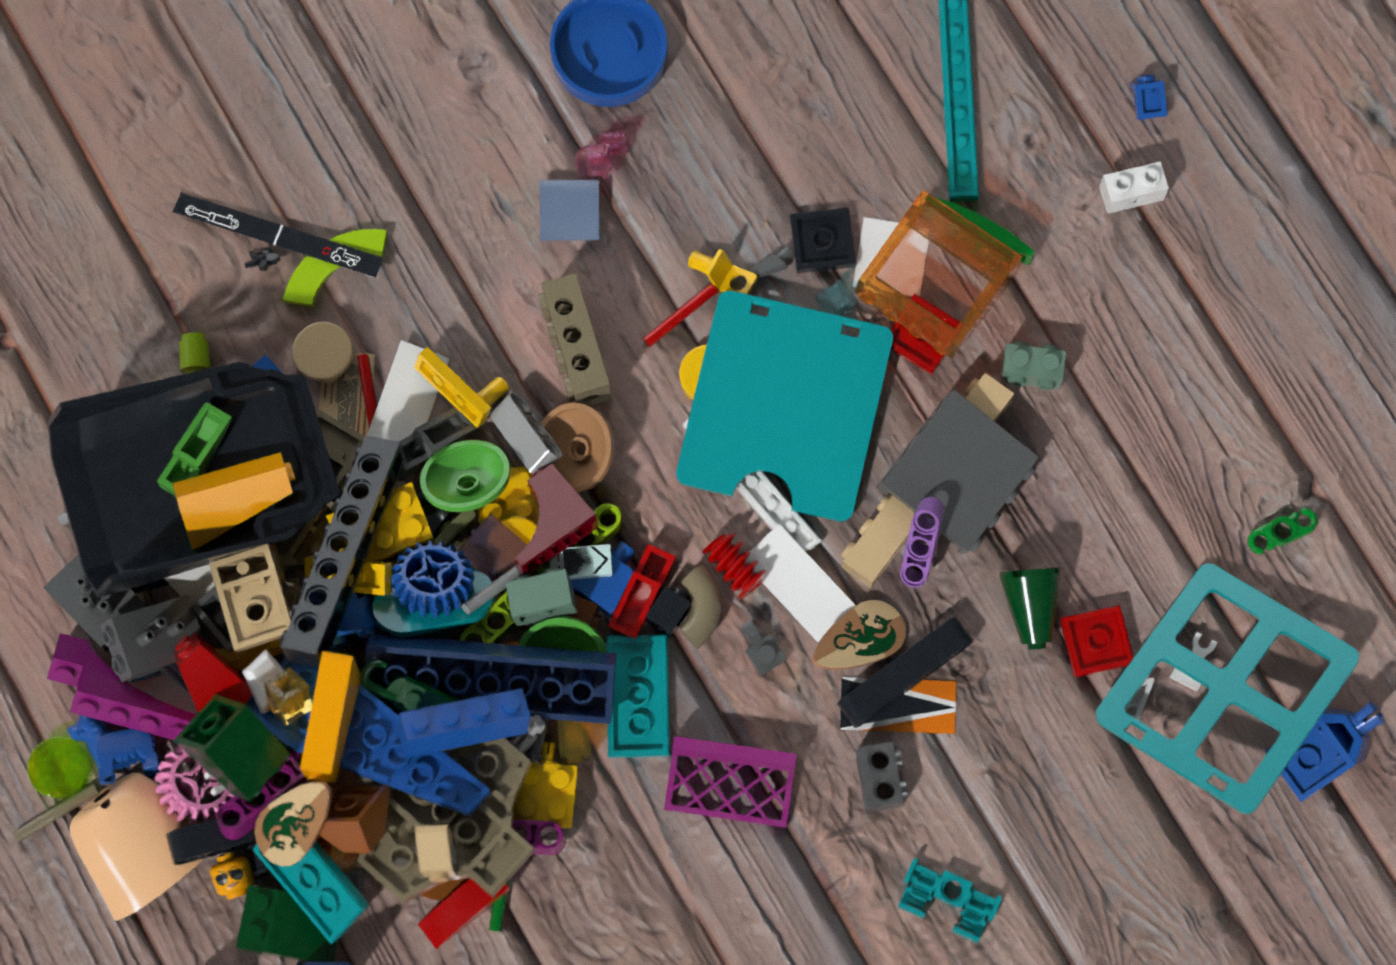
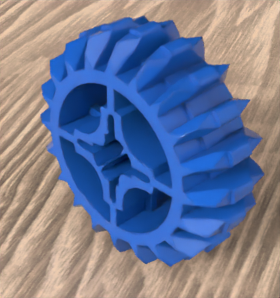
M429 539L427 546H422L417 542L415 550L406 547L405 556L398 555L397 564L393 565L391 586L393 587L395 598L399 599L402 608L409 606L411 615L420 611L422 618L427 613H432L436 619L440 612L449 616L450 608L459 611L461 603L468 601L469 594L474 589V572L470 559H466L463 550L456 552L454 544L446 548L443 540L438 545H433Z

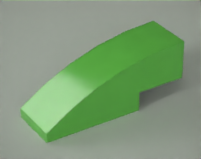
M207 402L204 403L173 450L174 456L157 480L160 488L176 496L173 483L205 473L232 421L230 415Z

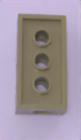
M576 273L542 282L543 293L538 294L539 304L544 320L550 319L546 324L552 347L558 346V349L554 350L560 374L567 375L563 377L569 403L575 401V403L593 406L612 400L610 383Z

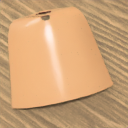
M130 773L101 790L72 819L70 824V834L74 846L115 921L125 918L149 904L203 860L182 865L173 864L166 834L170 831L190 826L188 817L185 816L182 821H178L177 816L179 813L177 811L167 814L170 805L169 803L160 804L159 800L164 794L155 793L158 784L140 773ZM106 791H109V793L104 798L94 803L99 796H101ZM110 800V806L105 809L101 807L103 803Z

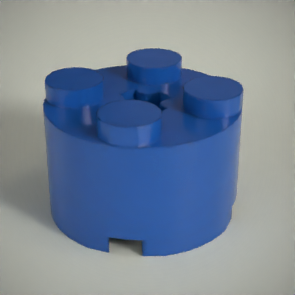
M356 593L352 594L331 647L332 650L348 646L349 639L359 637L361 641L368 640L371 634H378L377 629L379 627L376 625L373 617V598L371 594L364 593L365 597L357 598Z

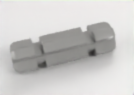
M539 715L531 716L527 734L515 736L511 744L524 755V752H527L537 739L538 733L540 734L545 728V721Z

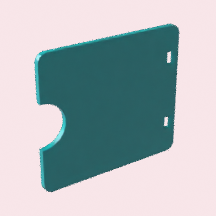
M735 291L721 293L718 297L676 469L678 482L687 487L732 497L737 485L746 476L756 472H770L779 476L787 484L792 497L791 511L837 522L849 520L854 511L892 346L893 334L891 330L882 325ZM751 304L770 308L768 317L750 313ZM842 325L861 329L858 338L840 334Z

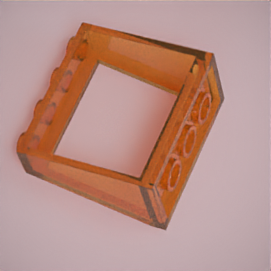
M923 190L859 278L854 293L864 303L873 305L881 310L889 320L897 321L906 327L914 337L922 338L931 344L936 352L953 359L1009 286L1022 256ZM911 229L989 281L956 329L877 277Z

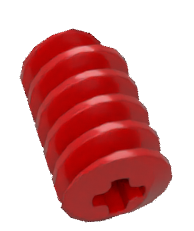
M732 532L727 535L723 534L715 539L702 553L712 552L708 561L711 564L719 562L716 566L718 573L727 571L723 578L725 582L735 580L731 589L734 592L742 589L738 597L742 600L762 584V578L766 574V570L755 572L759 562L757 560L750 563L747 562L751 552H739L744 543L741 541L733 544L732 540L736 534Z

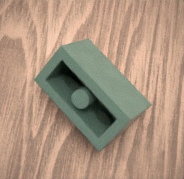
M551 568L545 570L541 575L532 577L530 575H521L515 577L511 582H506L511 616L517 626L535 623L549 617L577 613L572 582L566 569Z

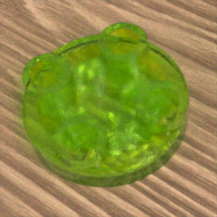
M57 736L42 741L34 748L28 760L27 772L31 784L38 792L49 798L64 799L75 795L85 788L91 772V762L85 748L78 742L68 737Z

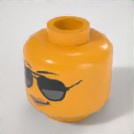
M234 851L217 856L218 863L214 864L209 870L217 894L226 896L227 900L245 895L248 885L252 886L255 882L247 857L243 855L235 856Z

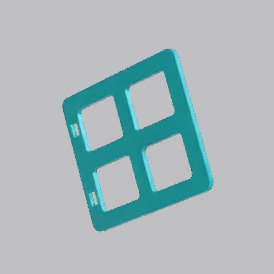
M1204 564L1197 570L1096 710V720L1099 725L1230 807L1240 813L1251 814L1257 810L1356 668L1359 661V653L1351 645L1218 566ZM1209 593L1218 594L1259 620L1227 667L1223 669L1218 668L1176 642L1178 635ZM1282 634L1327 659L1330 663L1302 705L1295 712L1287 710L1246 684L1247 679L1274 641ZM1159 662L1168 663L1209 690L1175 739L1166 738L1125 712L1128 704ZM1230 705L1240 707L1280 733V736L1248 782L1244 784L1232 779L1195 754ZM1131 724L1145 732L1142 741L1126 731ZM1213 775L1228 784L1224 792L1208 782Z

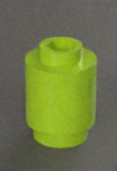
M192 332L181 336V342H179L181 373L187 374L210 368L209 342L206 340L205 334Z

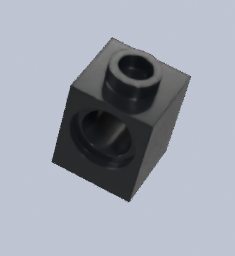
M665 587L645 616L646 623L672 638L678 630V626L684 621L691 610V602L688 601L690 597L676 587L673 590Z

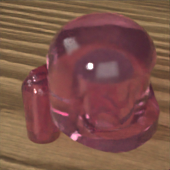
M625 131L603 132L598 136V144L581 147L575 155L577 172L585 178L603 176L604 179H610L612 157L629 152V141L626 140Z

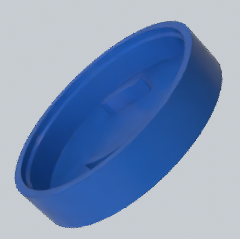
M573 0L560 12L551 31L550 52L553 69L564 88L583 102L602 107H616L632 103L646 95L657 84L665 69L667 61V36L663 22L655 9L645 0Z

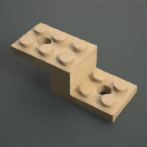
M275 543L256 547L209 563L234 651L240 652L281 638L283 632L288 630L292 619L281 584L285 583L286 579ZM262 605L265 610L263 617L257 621L251 620L249 618L251 607Z

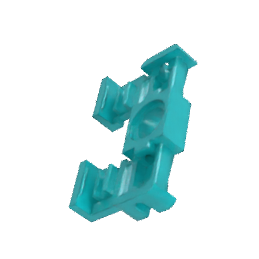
M919 858L913 859L904 879L906 888L897 908L923 919L926 914L923 908L927 900L931 902L932 897L930 896L933 892V898L960 910L963 906L965 907L963 911H960L959 915H962V919L959 925H954L952 933L978 944L986 923L992 921L1002 900L1001 896L998 895L996 899L971 888L973 883L946 870L941 875L917 864ZM951 881L957 882L962 890L961 895L955 899L948 898L944 893L945 884Z

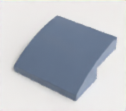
M540 180V241L600 240L599 180Z

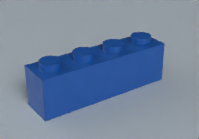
M521 688L401 712L398 733L405 758L527 734L530 712L523 689Z

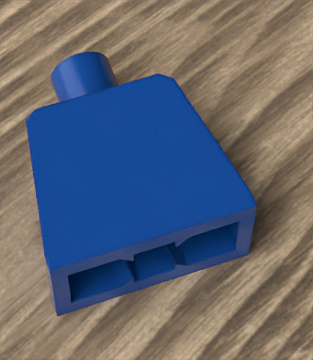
M620 542L611 554L613 576L572 579L573 592L583 599L598 604L599 611L611 619L633 574V570L626 564L635 554V551L627 544Z

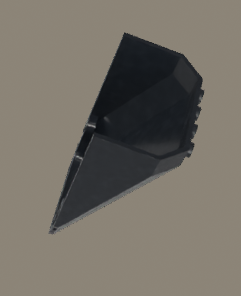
M235 362L60 402L47 421L52 465L83 573L97 598L202 567L211 562L256 547L290 539L340 494L306 377L298 375H286L277 370H264L249 366L247 363ZM207 402L230 415L232 421L204 474L281 452L284 463H291L295 480L289 481L293 493L201 547L192 550L176 496L160 488L157 480L174 456L173 450L204 403Z

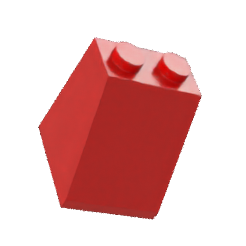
M195 631L190 636L184 635L174 647L176 651L173 655L198 712L215 694L243 704L253 696L244 674Z

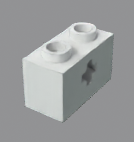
M1161 161L1103 175L1099 186L1107 214L1163 201L1169 189Z

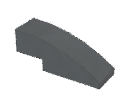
M455 407L415 428L412 435L399 441L406 459L398 481L400 482L421 470L432 455L450 444L463 441L475 432L477 428Z

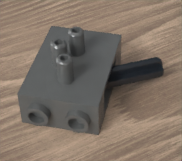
M188 595L111 617L101 624L102 640L110 649L112 668L115 674L119 675L121 683L163 670L189 693L173 655L176 651L174 649L175 645L184 635L190 636L195 631L204 639Z

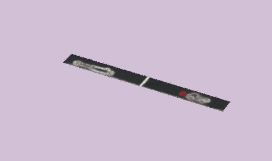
M180 193L172 211L375 278L384 259L377 255L184 193Z

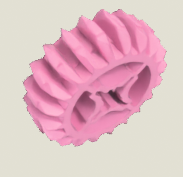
M177 746L174 749V753L169 752L165 756L166 762L162 761L159 764L158 769L161 773L155 776V781L161 783L156 787L155 793L164 794L159 800L160 804L169 803L170 807L167 810V814L177 811L179 813L177 816L178 821H182L187 816L189 825H194L197 819H199L200 823L209 821V818L211 820L217 819L218 809L234 797V795L225 788L218 795L216 801L209 804H200V800L204 795H211V790L216 786H220V783L214 777L206 780L204 774L207 771L183 749ZM185 763H195L191 772L175 773L178 766ZM179 790L186 794L187 799L181 795Z

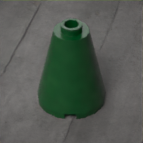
M1060 567L999 572L1000 581L1021 644H1027L1028 650L1045 649L1046 642H1052L1061 576Z

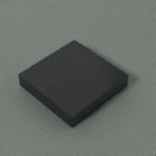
M849 208L790 214L796 273L853 268L856 266Z

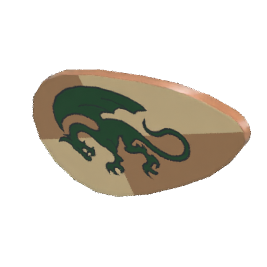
M868 600L859 603L846 612L822 636L813 655L814 664L820 668L844 670L878 662L893 655L902 647L906 637V627L902 616L893 606L884 601Z
M311 782L300 785L271 802L260 813L256 820L254 833L259 849L269 861L279 866H292L302 860L311 849L324 825L330 807L331 789L327 783Z

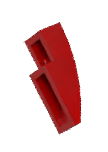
M648 544L636 570L633 571L608 626L636 639L646 622L645 616L659 597L678 557Z
M469 879L418 923V926L434 947L438 949L486 912L488 907L508 893L510 889L505 884L492 897L474 880Z

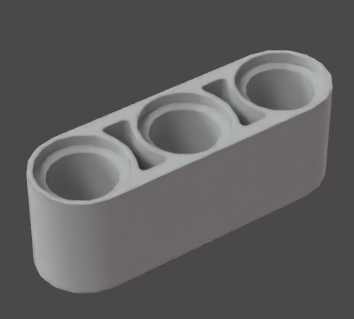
M511 392L490 413V417L532 474L541 468L545 469L550 464L555 465L562 458L563 454L529 405L518 394Z

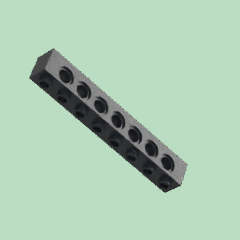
M366 435L362 446H359L356 450L353 469L346 475L345 488L342 496L337 498L335 502L332 521L325 527L322 546L314 554L312 571L304 579L303 593L299 603H296L292 609V620L289 628L283 632L280 645L289 662L319 668L322 652H330L406 459L403 448L398 441ZM336 574L332 578H328L330 575ZM325 601L323 604L317 605L319 602ZM314 628L312 631L306 632L308 629Z

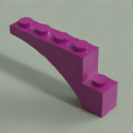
M60 633L47 679L77 687L70 709L71 713L172 740L197 715L160 701L141 691L128 681L121 683L119 675H116L114 670L89 646L90 641Z

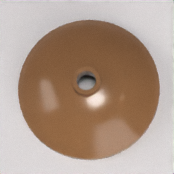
M567 403L558 406L548 413L541 423L563 454L562 458L554 465L555 468L577 493H582L595 487L607 474L614 454L613 433L606 418L597 409L589 405ZM584 446H586L585 454L582 452Z

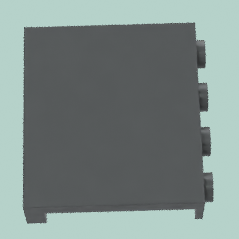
M952 390L941 400L876 488L885 495L888 493L892 494L914 513L920 501L924 498L935 497L939 499L945 507V515L940 533L960 548L957 551L959 554L969 552V550L974 552L984 539L981 534L987 527L991 529L1001 517L998 511L1004 503L1009 505L1019 493L1016 487L1022 479L1027 481L1037 468L1034 466V463L1039 457L956 390ZM923 513L925 517L934 519L931 514Z

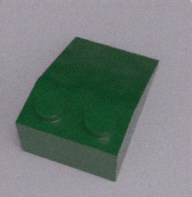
M248 885L236 948L245 952L306 962H334L338 941L330 944L288 892Z

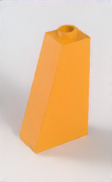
M281 452L173 483L192 550L201 547L293 493L289 481L295 480L291 463H284Z
M322 652L300 766L304 777L309 782L326 783L327 781L336 783L361 682V674L353 656Z

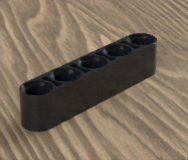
M954 616L838 701L837 705L856 729L974 642V639L957 617Z
M230 817L225 821V824L229 826L235 825L239 822L240 818ZM217 819L179 828L166 834L174 865L194 862L246 848L256 843L255 828L243 837L231 840L222 835Z

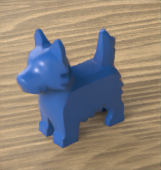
M79 715L77 723L67 729L74 741L86 742L88 750L98 767L100 785L115 783L116 769L123 770V766L130 768V764L136 765L137 761L143 764L144 775L148 778L155 777L160 773L158 769L159 757L156 753L157 743L153 734L131 728L110 730L105 721Z

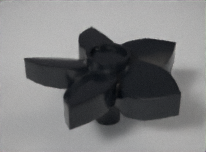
M271 246L264 248L260 253L249 251L252 260L245 263V268L258 265L260 271H266L268 265H274L281 259L278 254L273 253Z

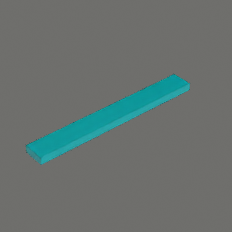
M938 0L949 202L978 201L979 187L968 0Z

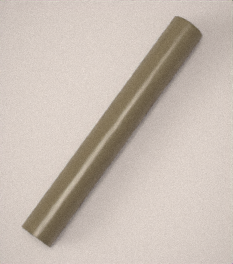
M92 783L12 832L13 836L20 843L99 794V791Z

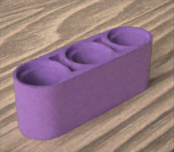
M927 497L921 500L912 518L900 571L902 581L910 587L917 588L922 586L926 582L934 563L945 515L943 503L935 497ZM923 513L931 514L934 519L925 517ZM917 540H924L928 545H922ZM911 566H917L922 571H916Z

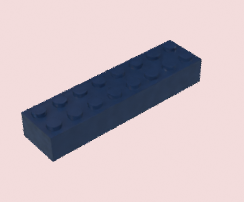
M371 634L366 644L365 665L373 660H381L388 664L386 668L377 667L370 673V678L373 682L386 688L396 678L408 676L460 701L522 688L530 717L539 715L541 719L611 724L617 653L419 637L398 638L382 634ZM378 698L386 706H393V704Z

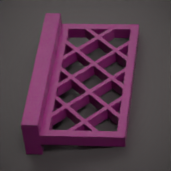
M674 736L664 810L787 827L797 753ZM678 755L691 757L699 768L684 778L677 769ZM697 758L707 759L708 761L701 765ZM713 761H721L729 773L714 783L704 768ZM727 762L740 765L732 770ZM744 765L752 766L760 776L747 787L742 784L734 773ZM758 767L769 768V770L762 774ZM774 770L788 771L786 785L775 792L765 777ZM699 771H702L711 783V786L697 796L686 781ZM677 774L681 781L674 786L675 775ZM732 775L742 790L727 800L717 785ZM760 780H763L773 794L758 805L748 792V789ZM682 784L686 786L694 797L685 806L671 804L673 791ZM714 788L725 803L716 810H708L700 798ZM785 790V797L783 802L781 798L778 796V794ZM744 792L755 806L746 815L737 814L730 804ZM774 797L783 807L781 820L768 818L761 809L762 806ZM697 801L701 808L689 806ZM728 806L732 813L722 812L720 810ZM757 810L762 815V817L750 816Z

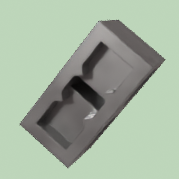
M893 742L857 747L855 755L865 813L902 807L903 799L908 798L905 780L899 779L898 768H903L900 749L894 750ZM875 755H883L888 760V766L884 769H877L872 765L871 758ZM880 785L890 786L893 790V797L887 800L881 799L876 793L877 787Z

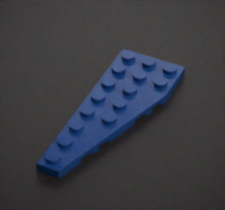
M285 658L279 665L284 669L286 675L267 712L260 713L253 696L245 704L279 742L288 749L303 754L319 668L289 662ZM360 685L339 768L470 816L490 794V790L443 751L405 758L398 733L400 716Z

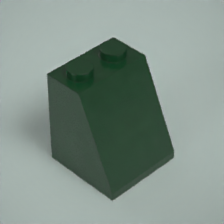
M216 694L173 740L232 795L246 801H250L262 791L263 785L273 774L280 771L284 761L290 756V753L246 704Z

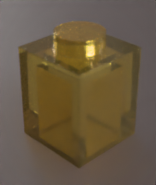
M290 667L264 683L268 708L286 726L311 711L309 685Z
M558 720L561 760H567V764L586 763V758H592L590 722Z

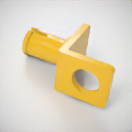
M721 249L717 251L714 258L695 250L688 260V267L690 269L706 274L716 289L722 293L725 291H735L749 295L758 279L756 274L734 266L724 250ZM738 276L745 277L747 283L741 290H733L731 288V282L734 278Z

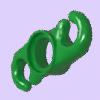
M1305 507L1301 509V514L1307 515L1310 518V524L1306 527L1298 523L1299 513L1293 512L1290 516L1277 517L1252 530L1247 538L1250 550L1255 554H1264L1265 550L1255 544L1257 536H1264L1267 539L1266 549L1271 551L1276 546H1286L1312 533L1318 525V518L1315 512ZM1280 523L1288 525L1291 530L1290 537L1287 539L1277 537L1274 532L1275 526Z

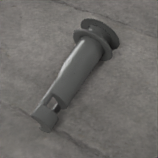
M542 719L546 721L545 728L540 734L538 733V737L530 746L529 752L524 753L531 762H536L540 766L543 764L539 761L544 760L541 752L549 719Z

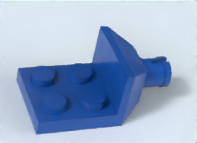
M1370 701L1356 713L1336 708L1326 709L1281 774L1300 802H1303L1367 758L1370 741L1368 733L1385 722L1382 712L1368 719L1369 715L1379 709L1373 702ZM1271 747L1268 748V749L1265 751L1266 754L1269 752V750L1271 749Z

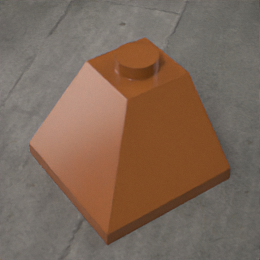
M388 785L335 786L331 790L328 815L319 835L343 853H370L385 835L390 792Z

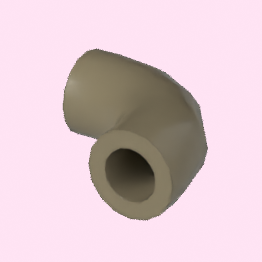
M699 565L693 569L681 582V586L691 598L692 607L689 616L678 626V629L696 649L700 648L717 628L722 610L720 589L704 565Z

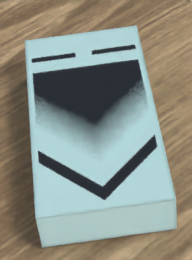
M610 544L568 547L550 561V569H566L571 580L613 576Z

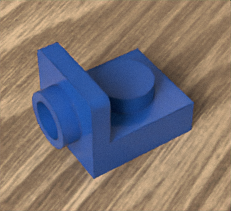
M1142 75L1137 77L1136 82H1130V89L1134 92L1137 120L1167 116L1163 80L1155 79V75Z

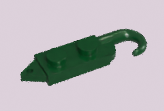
M373 660L367 663L361 670L362 686L375 697L393 704V707L403 712L460 701L408 676L396 678L390 683L388 688L373 682L370 678L371 671L377 667L386 668L388 666L386 662L381 660Z

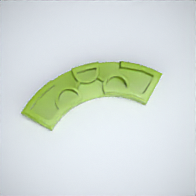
M362 229L343 233L329 240L383 257L388 232L383 229ZM306 256L292 274L285 289L283 302L313 307L321 287L330 278V275L341 268V266Z

